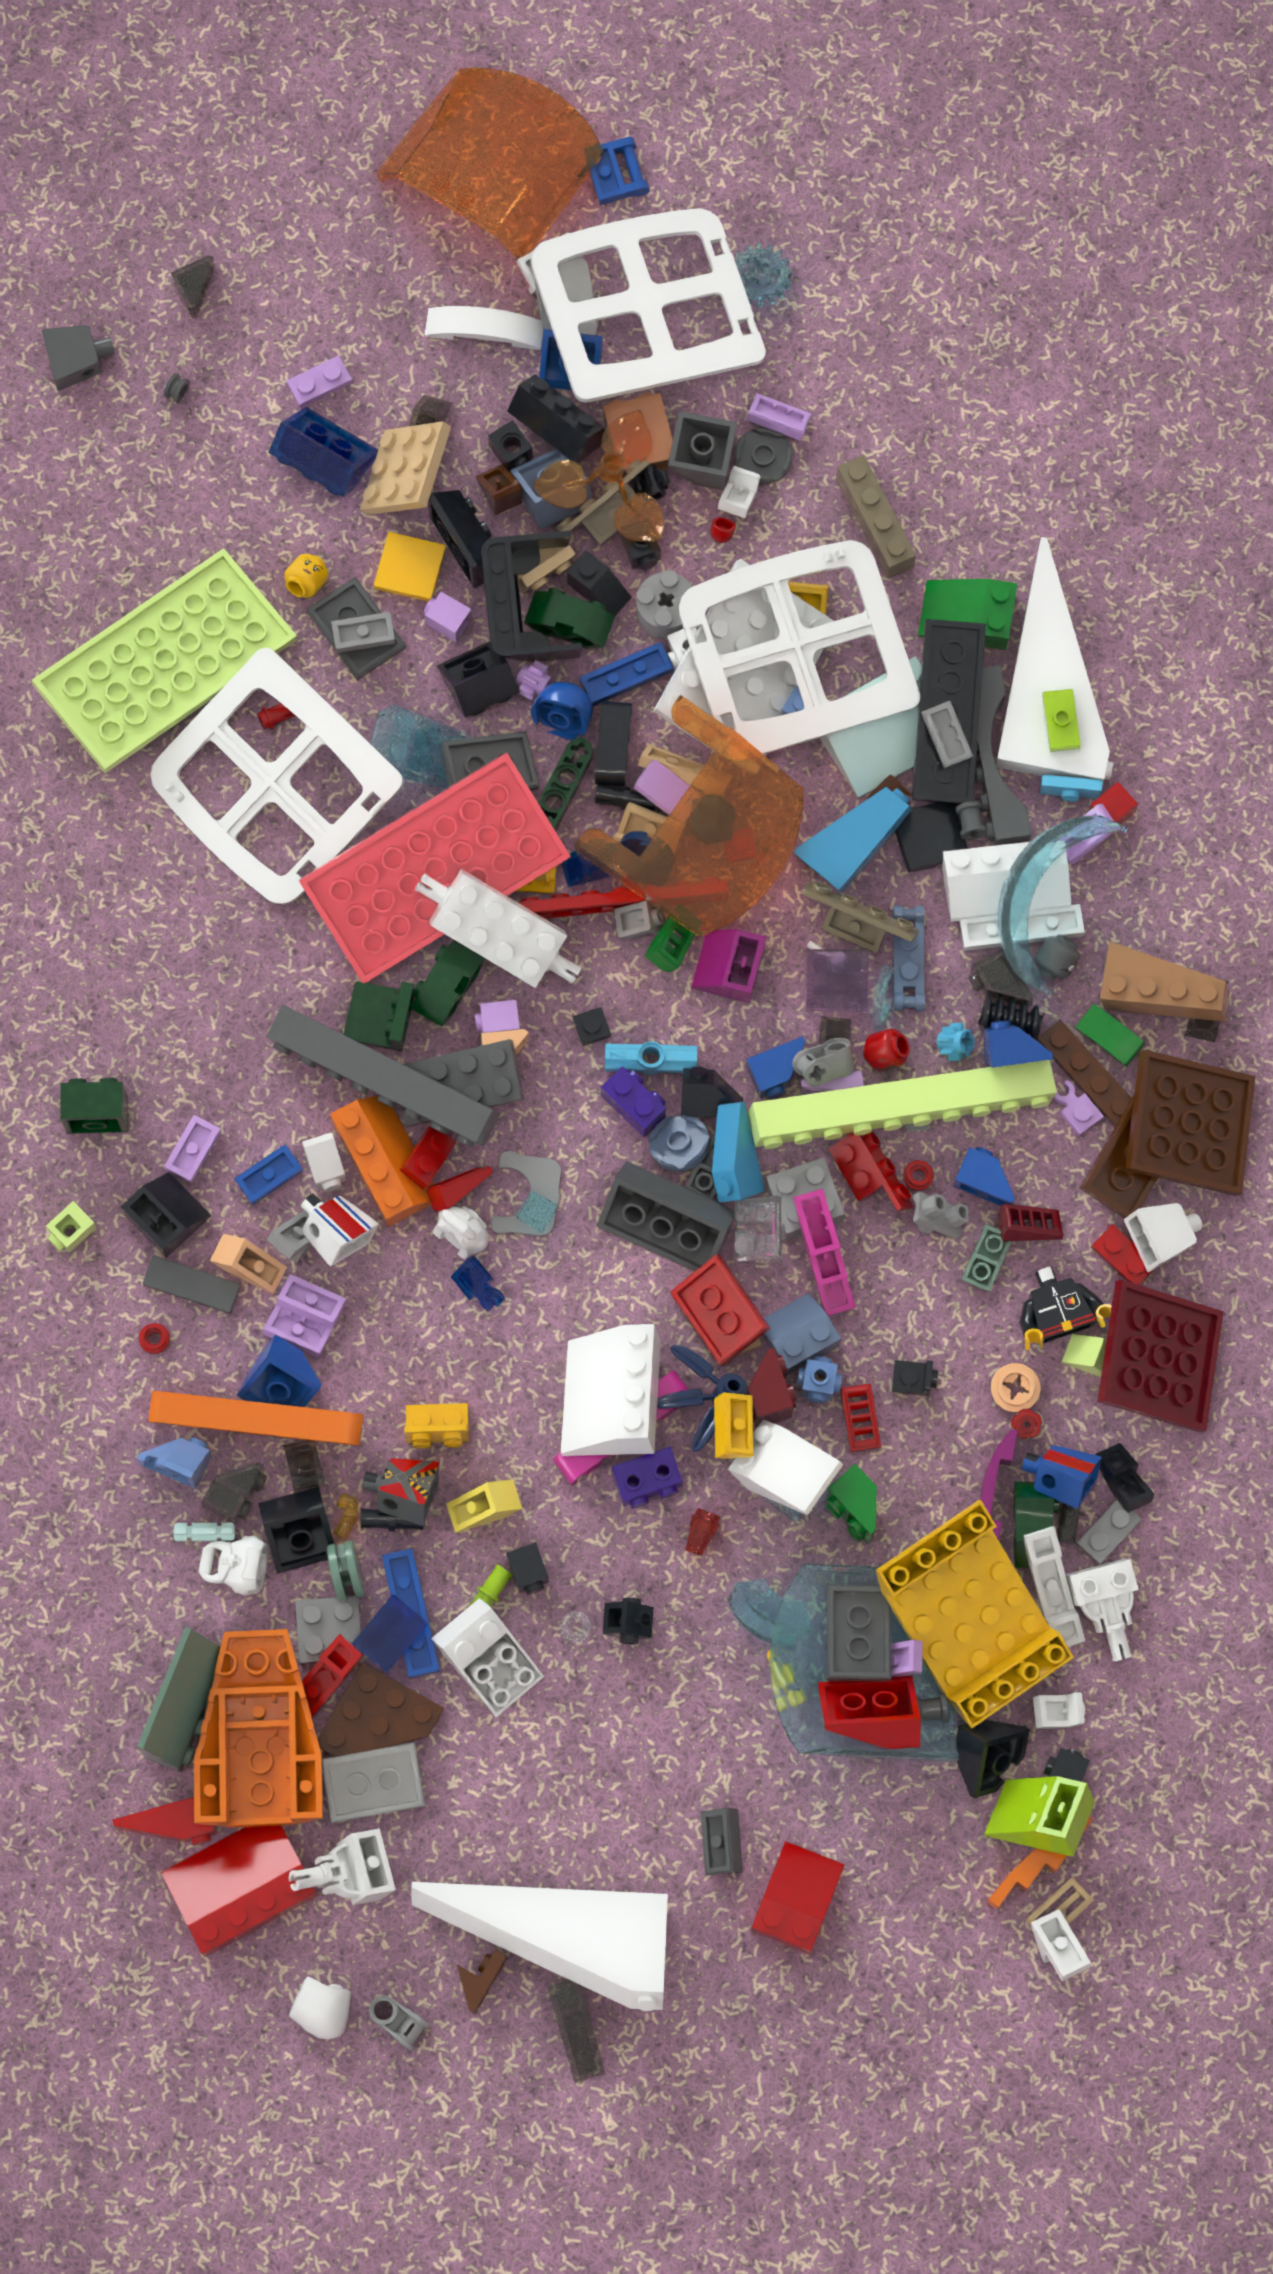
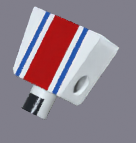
M311 1194L301 1204V1208L309 1214L302 1229L303 1234L330 1267L365 1247L371 1241L379 1225L342 1196H336L323 1203L315 1194Z

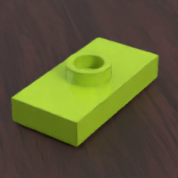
M1073 689L1043 692L1042 699L1050 752L1080 749Z

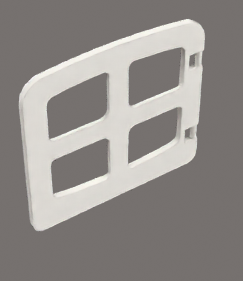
M696 208L620 220L544 241L534 249L531 258L532 271L573 394L581 402H593L758 365L764 360L766 354L765 347L754 321V315L733 254L729 249L724 228L719 218L711 211ZM672 236H699L712 269L711 273L662 284L654 283L651 280L639 242ZM720 242L723 254L715 256L711 244ZM613 247L616 248L629 284V289L612 295L570 302L558 271V265L576 257ZM715 294L720 295L733 333L713 342L684 350H676L663 317L662 308L674 303ZM624 314H637L641 319L652 356L619 363L592 364L587 357L578 326L583 323ZM747 321L751 334L742 335L739 323Z
M848 540L771 558L693 586L681 597L678 607L679 617L690 645V650L719 733L724 753L730 761L741 762L916 708L920 702V692L875 558L870 549L863 543ZM842 568L850 569L854 575L865 608L864 612L814 628L804 627L800 622L788 581L823 571ZM757 589H764L779 629L778 637L774 640L731 653L719 654L706 619V611L729 599ZM702 626L706 642L697 644L692 628ZM868 635L873 636L886 670V679L864 690L834 701H828L813 661V654L824 648ZM787 662L792 668L804 709L746 722L740 719L727 679L731 676L774 663ZM731 714L735 729L726 732L721 716Z
M270 648L258 650L161 753L152 765L151 770L153 787L186 826L246 883L269 901L282 905L293 903L305 892L299 882V879L302 877L298 873L310 861L316 866L315 869L340 855L375 818L376 814L398 794L404 785L402 774ZM258 689L265 690L305 723V730L276 761L271 763L266 762L228 724L229 718ZM209 741L214 742L251 779L249 790L220 820H215L191 794L179 776L181 769ZM322 745H327L338 756L363 788L360 797L334 824H330L291 785L293 775ZM375 793L380 800L368 812L362 805ZM271 802L276 803L314 840V846L283 876L277 875L262 864L237 841L238 834L265 805Z

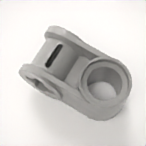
M834 1038L823 1044L799 1051L792 1061L794 1071L803 1076L804 1080L812 1086H820L831 1080L851 1075L854 1072V1062L850 1041L846 1038Z
M389 1996L376 1997L369 2006L371 2020L411 2052L414 2049V2042L422 2031L431 2026L408 2008L406 2009ZM387 2002L392 2006L393 2013L389 2019L381 2020L375 2016L374 2009L378 2003ZM412 2024H415L414 2027H413V2028L411 2029V2031L409 2032V2034H408L407 2036H404L405 2033H406V2032L408 2031V2029L410 2028V2026H411Z

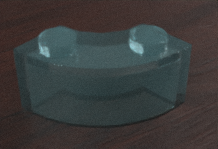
M765 1578L734 1584L727 1601L733 1614L744 1628L763 1641L774 1645L804 1647L812 1629L803 1601H789L779 1597L770 1589Z

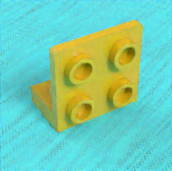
M468 1403L406 1405V1426H404L406 1443H412V1447L417 1449L430 1448L431 1443H444V1447L447 1448L462 1447V1442H469Z

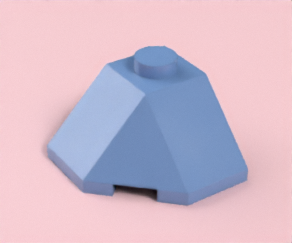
M191 1437L188 1441L179 1438L140 1453L137 1461L139 1465L196 1489L212 1454L210 1450L206 1449L208 1444L199 1439Z

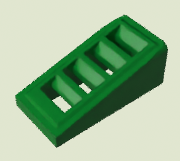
M681 903L677 904L650 944L645 957L665 972L678 969L702 920ZM679 919L689 926L688 929L678 922ZM675 930L678 934L682 936V938L677 936L673 931ZM668 941L676 947L673 948L672 946H670L668 944Z

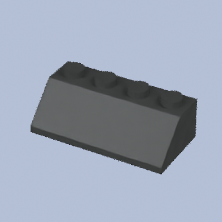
M626 1161L613 1181L597 1227L690 1270L696 1271L714 1255L720 1254L738 1212Z

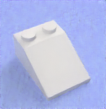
M763 1419L753 1433L754 1456L752 1458H735L728 1470L747 1490L808 1515L843 1464L787 1429Z

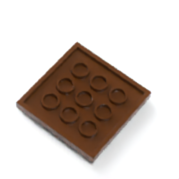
M1148 1050L1141 1051L1139 1053L1125 1170L1233 1196L1241 1195L1255 1076Z

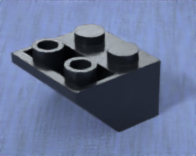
M169 1172L143 1185L121 1206L124 1216L166 1258L211 1217V1214Z

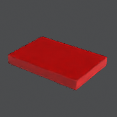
M714 1255L670 1291V1294L720 1366H725L771 1329L720 1255Z

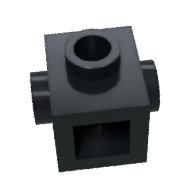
M622 1598L621 1602L605 1603L603 1635L620 1638V1643L629 1645L638 1644L639 1639L652 1638L654 1607L641 1604V1599Z

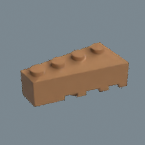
M1109 941L1100 996L1104 1009L1226 1022L1230 994L1226 981Z

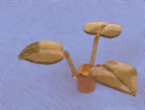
M641 410L621 416L605 430L602 437V448L605 454L601 457L599 468H595L587 479H584V471L579 464L572 460H560L548 466L541 476L534 481L533 485L536 492L546 502L559 508H575L585 502L587 490L584 485L590 484L597 476H600L609 483L617 482L622 500L625 505L617 508L614 515V525L617 531L623 537L632 541L656 542L662 536L664 519L658 502L646 493H638L629 500L623 483L624 479L622 478L624 460L628 463H633L636 459L642 461L651 451L652 438Z

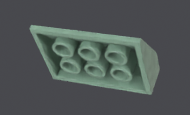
M185 1627L137 1745L146 1759L180 1772L183 1765L189 1767L195 1753V1749L191 1745L195 1736L200 1737L203 1716L208 1705L210 1689H212L214 1672L221 1647L188 1627Z

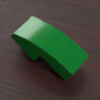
M1096 1004L1091 1006L1075 1026L1081 1034L1099 1045L1103 1051L1126 1067L1146 1044L1141 1038Z

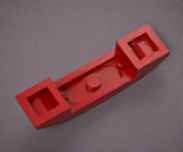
M341 1634L319 1657L320 1660L302 1680L312 1718L326 1704L363 1657V1654Z

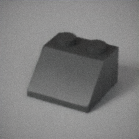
M679 411L668 468L695 485L724 490L737 422Z

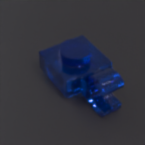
M475 1255L467 1258L451 1276L469 1300L477 1297L486 1311H490L494 1306L498 1307L505 1300V1296L500 1290L489 1285L493 1278Z

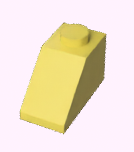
M513 1479L487 1482L446 1503L455 1533L503 1519L522 1509Z

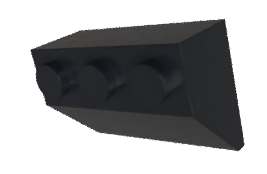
M535 374L518 386L507 410L508 413L575 464L603 445L609 438L605 428L595 421L591 415L582 411L569 398L560 394L548 385L545 380Z
M460 490L431 493L428 500L429 517L470 584L475 589L484 584L481 550L483 544L492 537L491 532L484 521H478L475 516L477 510L469 497L464 498Z

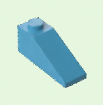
M745 1101L718 1105L712 1176L718 1202L743 1200L765 1191Z

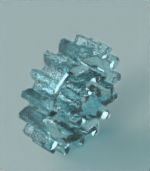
M757 242L756 249L752 250L749 245H745L744 254L740 251L736 252L735 263L739 274L744 265L748 264V268L743 270V274H740L750 305L753 300H758L759 307L763 306L764 300H768L772 305L774 304V296L783 298L784 289H789L790 287L789 279L792 276V269H788L789 259H782L783 251L781 249L775 253L772 252V244H769L766 249H762L761 243ZM777 275H779L778 281L772 285V279L777 278Z

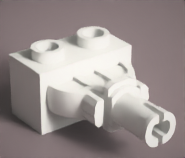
M1124 1558L1066 1574L1073 1604L1080 1606L1084 1615L1094 1623L1096 1633H1101L1104 1630L1113 1657L1112 1660H1122V1656L1125 1659L1132 1657L1124 1630L1125 1625L1133 1624L1130 1616L1134 1601L1133 1591L1139 1590L1131 1559Z
M380 1828L351 1833L338 1842L337 1846L328 1855L319 1856L315 1859V1865L319 1866L297 1871L293 1870L289 1873V1882L296 1881V1883L290 1885L293 1891L316 1886L318 1888L327 1886L322 1890L324 1895L335 1893L342 1898L351 1899L352 1905L382 1900L396 1890Z

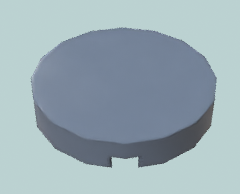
M671 1115L655 1125L649 1136V1148L653 1160L661 1168L671 1172H683L694 1168L704 1160L709 1151L710 1137L705 1124L699 1118L686 1115L673 1117Z

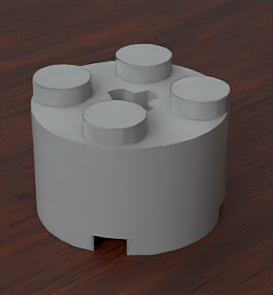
M666 570L651 575L640 585L636 597V615L639 625L647 634L656 638L667 639L668 635L683 629L678 607L681 597L692 587L690 582L675 571Z

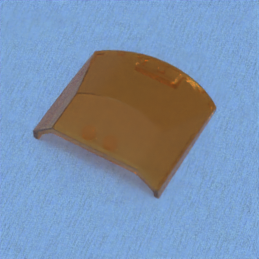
M476 67L460 68L422 113L376 173L378 180L382 183L386 178L400 179L489 231L508 248L517 261L533 251L604 153L597 136L584 117L569 102L551 89L534 80L507 71Z

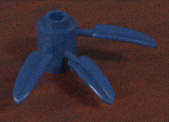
M673 1345L670 1347V1350L680 1361L701 1378H709L716 1384V1387L712 1394L702 1395L700 1389H692L664 1395L657 1399V1408L668 1409L700 1406L704 1404V1400H712L714 1406V1399L724 1392L747 1395L748 1386L741 1376L733 1373L725 1374L718 1379L712 1374L713 1366L705 1359L686 1347ZM714 1407L708 1410L697 1429L691 1444L693 1452L701 1450L715 1433Z

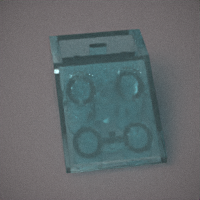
M392 705L379 712L371 745L402 774L404 780L447 789L449 787L439 749L440 742L473 738L474 736L397 705Z

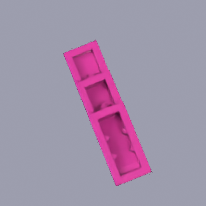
M823 1188L793 1197L823 1310L830 1316L856 1308L847 1279V1271L840 1252L841 1247Z

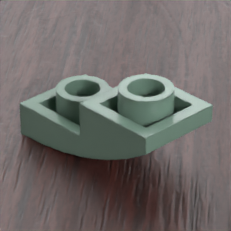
M985 1224L961 1280L990 1292L1012 1241H1002L1001 1231Z

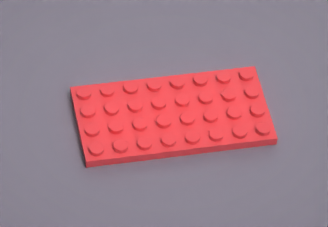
M506 752L299 879V882L364 984L444 935V933L432 927L429 921L437 909L438 903L415 891L418 882L430 888L420 880L424 873L448 887L451 886L460 869H463L508 896L571 856Z

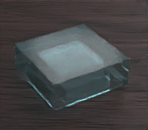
M531 1190L517 1212L516 1218L543 1233L557 1211L558 1205Z

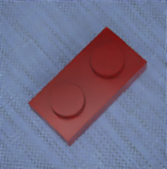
M429 1125L400 1168V1171L423 1190L429 1186L457 1141L447 1133L444 1134Z
M1113 1224L1091 1245V1248L1128 1282L1141 1285L1153 1272H1147L1135 1244Z

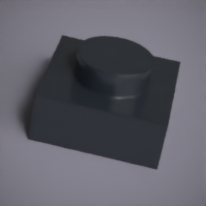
M601 1007L572 1016L582 1047L611 1037V1032Z

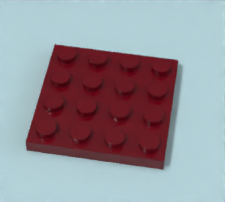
M1125 1280L1115 1281L1097 1402L1196 1432H1205L1207 1430L1224 1311Z

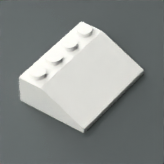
M654 1324L622 1325L568 1341L561 1441L562 1456L654 1454L661 1343Z

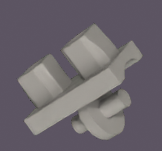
M917 1192L913 1195V1200L916 1204L913 1222L917 1224L919 1231L926 1234L936 1231L954 1239L961 1236V1225L969 1221L968 1206L961 1203L956 1205L949 1204L944 1196L937 1193L929 1196L922 1192Z

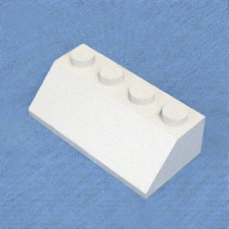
M1063 838L943 851L942 872L951 922L1071 907L1069 867Z

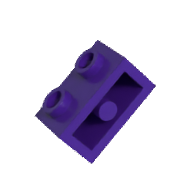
M622 1066L601 1086V1096L645 1137L653 1130L656 1124L666 1117V1107H664L666 1102L657 1092L652 1091L650 1093L642 1085L644 1083L643 1079L634 1070L628 1072Z
M671 1446L655 1451L654 1454H646L611 1466V1473L623 1507L631 1505V1508L634 1509L649 1503L648 1498L659 1494L661 1499L671 1497L679 1493L678 1488L683 1486V1480Z

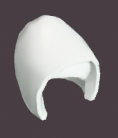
M307 1977L300 1987L289 2017L302 2026L305 2031L319 2039L329 2040L341 2037L348 2020L351 1991L343 1989L341 1985L331 1984L327 1986Z

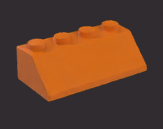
M379 1095L355 1100L330 1113V1118L387 1227H390L431 1206V1202L426 1191L428 1187L422 1190L400 1171V1168L414 1149V1145L394 1108L378 1101ZM431 1181V1183L429 1184V1186L434 1185V1182Z

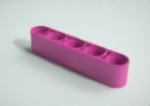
M672 1371L658 1380L657 1399L667 1394L689 1389L679 1375ZM657 1408L656 1421L658 1419L664 1420L676 1411L677 1408ZM560 1452L553 1458V1462L568 1482L574 1485L577 1483L576 1479L584 1473L586 1475L590 1474L603 1464L601 1461L609 1455L562 1456Z

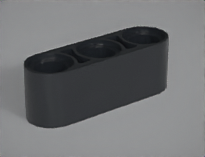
M602 701L595 785L625 787L632 703Z

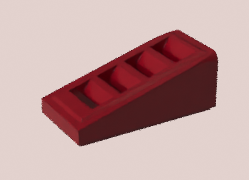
M1015 1204L1001 1205L998 1220L1002 1241L1063 1239L1059 1210ZM1046 1219H1052L1053 1229H1048ZM1013 1220H1018V1225H1014ZM1024 1220H1029L1030 1226H1025ZM1035 1220H1040L1041 1228L1036 1227Z

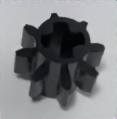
M649 465L637 477L633 478L634 483H632V487L637 496L642 495L645 501L652 502L666 495L665 489H668L667 484L670 483L666 470L659 471L656 465Z

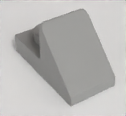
M304 1210L273 1230L267 1238V1241L279 1253L285 1255L289 1260L292 1259L295 1263L313 1246L303 1234L302 1229L309 1217V1214Z

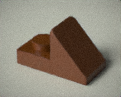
M495 1950L492 1956L488 1953L485 1955L478 1968V1971L482 1972L480 1978L457 1965L468 2008L473 2014H476L507 1960V1956L498 1950Z

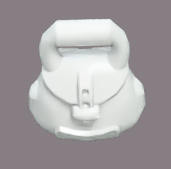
M453 1205L449 1209L438 1212L437 1225L433 1230V1234L439 1239L445 1237L453 1246L459 1249L457 1254L464 1260L470 1255L483 1251L488 1244L487 1226L474 1210L468 1209L465 1206L458 1207Z
M245 1536L241 1540L232 1543L225 1541L210 1542L203 1547L198 1573L205 1581L214 1584H226L237 1594L239 1593L243 1596L257 1594L261 1591L265 1579L269 1552L268 1545L256 1536ZM215 1549H219L222 1552L218 1562V1573L211 1575Z

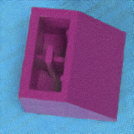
M739 929L707 930L691 989L750 1003L765 950L766 936Z

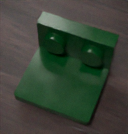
M359 981L355 982L343 1035L361 1044L403 1051L412 1011L411 1007L414 1002V997L412 996L414 984L401 982L400 989L369 983L363 984Z

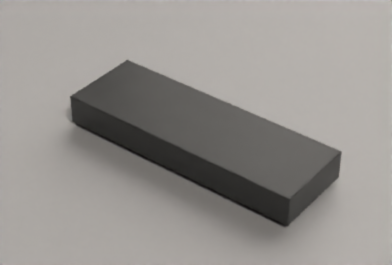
M154 1255L142 1283L145 1287L230 1315L241 1287L239 1283Z

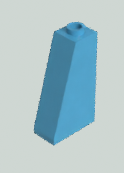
M885 787L798 846L793 853L843 893L912 811L911 807L907 804L910 799L897 788L892 792Z

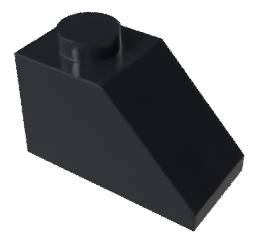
M586 550L567 570V584L587 600H594L604 604L605 610L614 616L632 598L612 571Z
M704 1067L683 1068L681 1115L717 1117L718 1105L743 1102V1097L715 1070Z

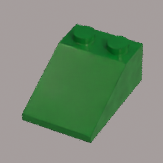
M994 579L927 580L918 636L924 637L926 619L986 624L984 647L1006 650L1017 583Z

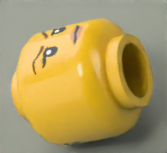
M307 553L300 554L284 573L286 588L291 594L299 598L313 597L328 581L329 576L323 559Z

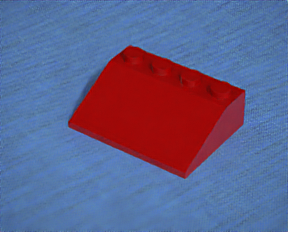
M281 1825L244 1827L161 1872L204 1957L318 1896L314 1887L300 1889L299 1891L291 1889L290 1885L296 1883V1881L289 1882L290 1871L303 1870L304 1868Z

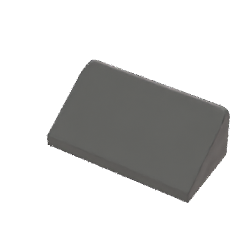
M722 1808L701 1811L705 1875L743 1873L738 1809Z

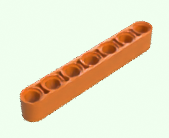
M152 1391L148 1422L360 1446L364 1414Z

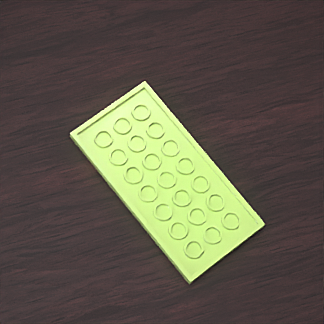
M223 548L33 678L32 685L103 772L107 773L212 700L258 650L270 648L278 654L297 641V635Z

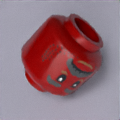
M893 1028L870 1034L865 1041L863 1049L865 1060L877 1071H885L904 1065L910 1053V1045L906 1036Z

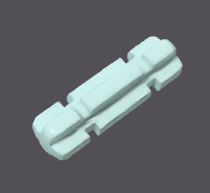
M176 1523L173 1529L174 1540L187 1541V1538H192V1541H217V1538H221V1541H233L235 1539L234 1523H222V1526H217V1523H192V1526H188L187 1523Z

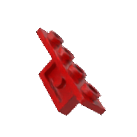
M852 1132L828 1149L858 1201H863L881 1188H884L897 1211H906L913 1207L909 1190L904 1184L899 1182L895 1175L896 1168L892 1161L884 1156L880 1149V1140L874 1132L859 1136L854 1135V1132Z

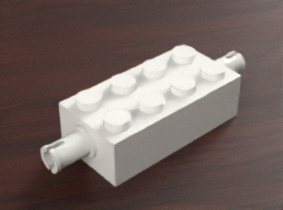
M460 869L451 886L448 887L425 873L421 877V882L430 888L418 882L415 891L438 903L437 909L429 920L432 927L536 988L544 973L549 970L571 984L575 981L576 977L574 974H579L581 966L559 955V949L567 938V934L563 929L463 869Z

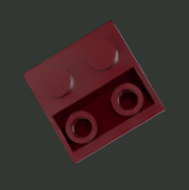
M774 1348L767 1350L748 1387L747 1395H752L753 1421L756 1428L763 1419L771 1423L792 1418L793 1409L796 1408L795 1402H797L794 1388L792 1384L786 1385L785 1382L787 1368L782 1355L777 1356Z

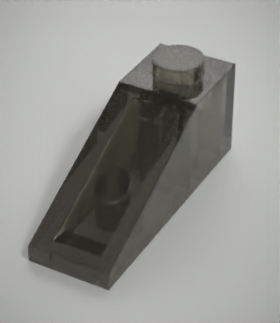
M568 1980L547 1986L574 2083L604 2075V2066L581 1985Z

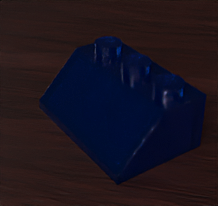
M305 407L280 423L268 453L277 457L280 463L292 466L300 471L305 478L322 484L330 493L344 497L357 486L375 460L378 449L310 408Z

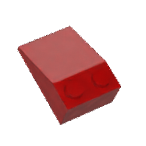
M913 1676L891 1677V1681L818 1682L825 1730L886 1749L920 1747L921 1716Z
M785 1841L751 1931L811 1954L845 1864Z

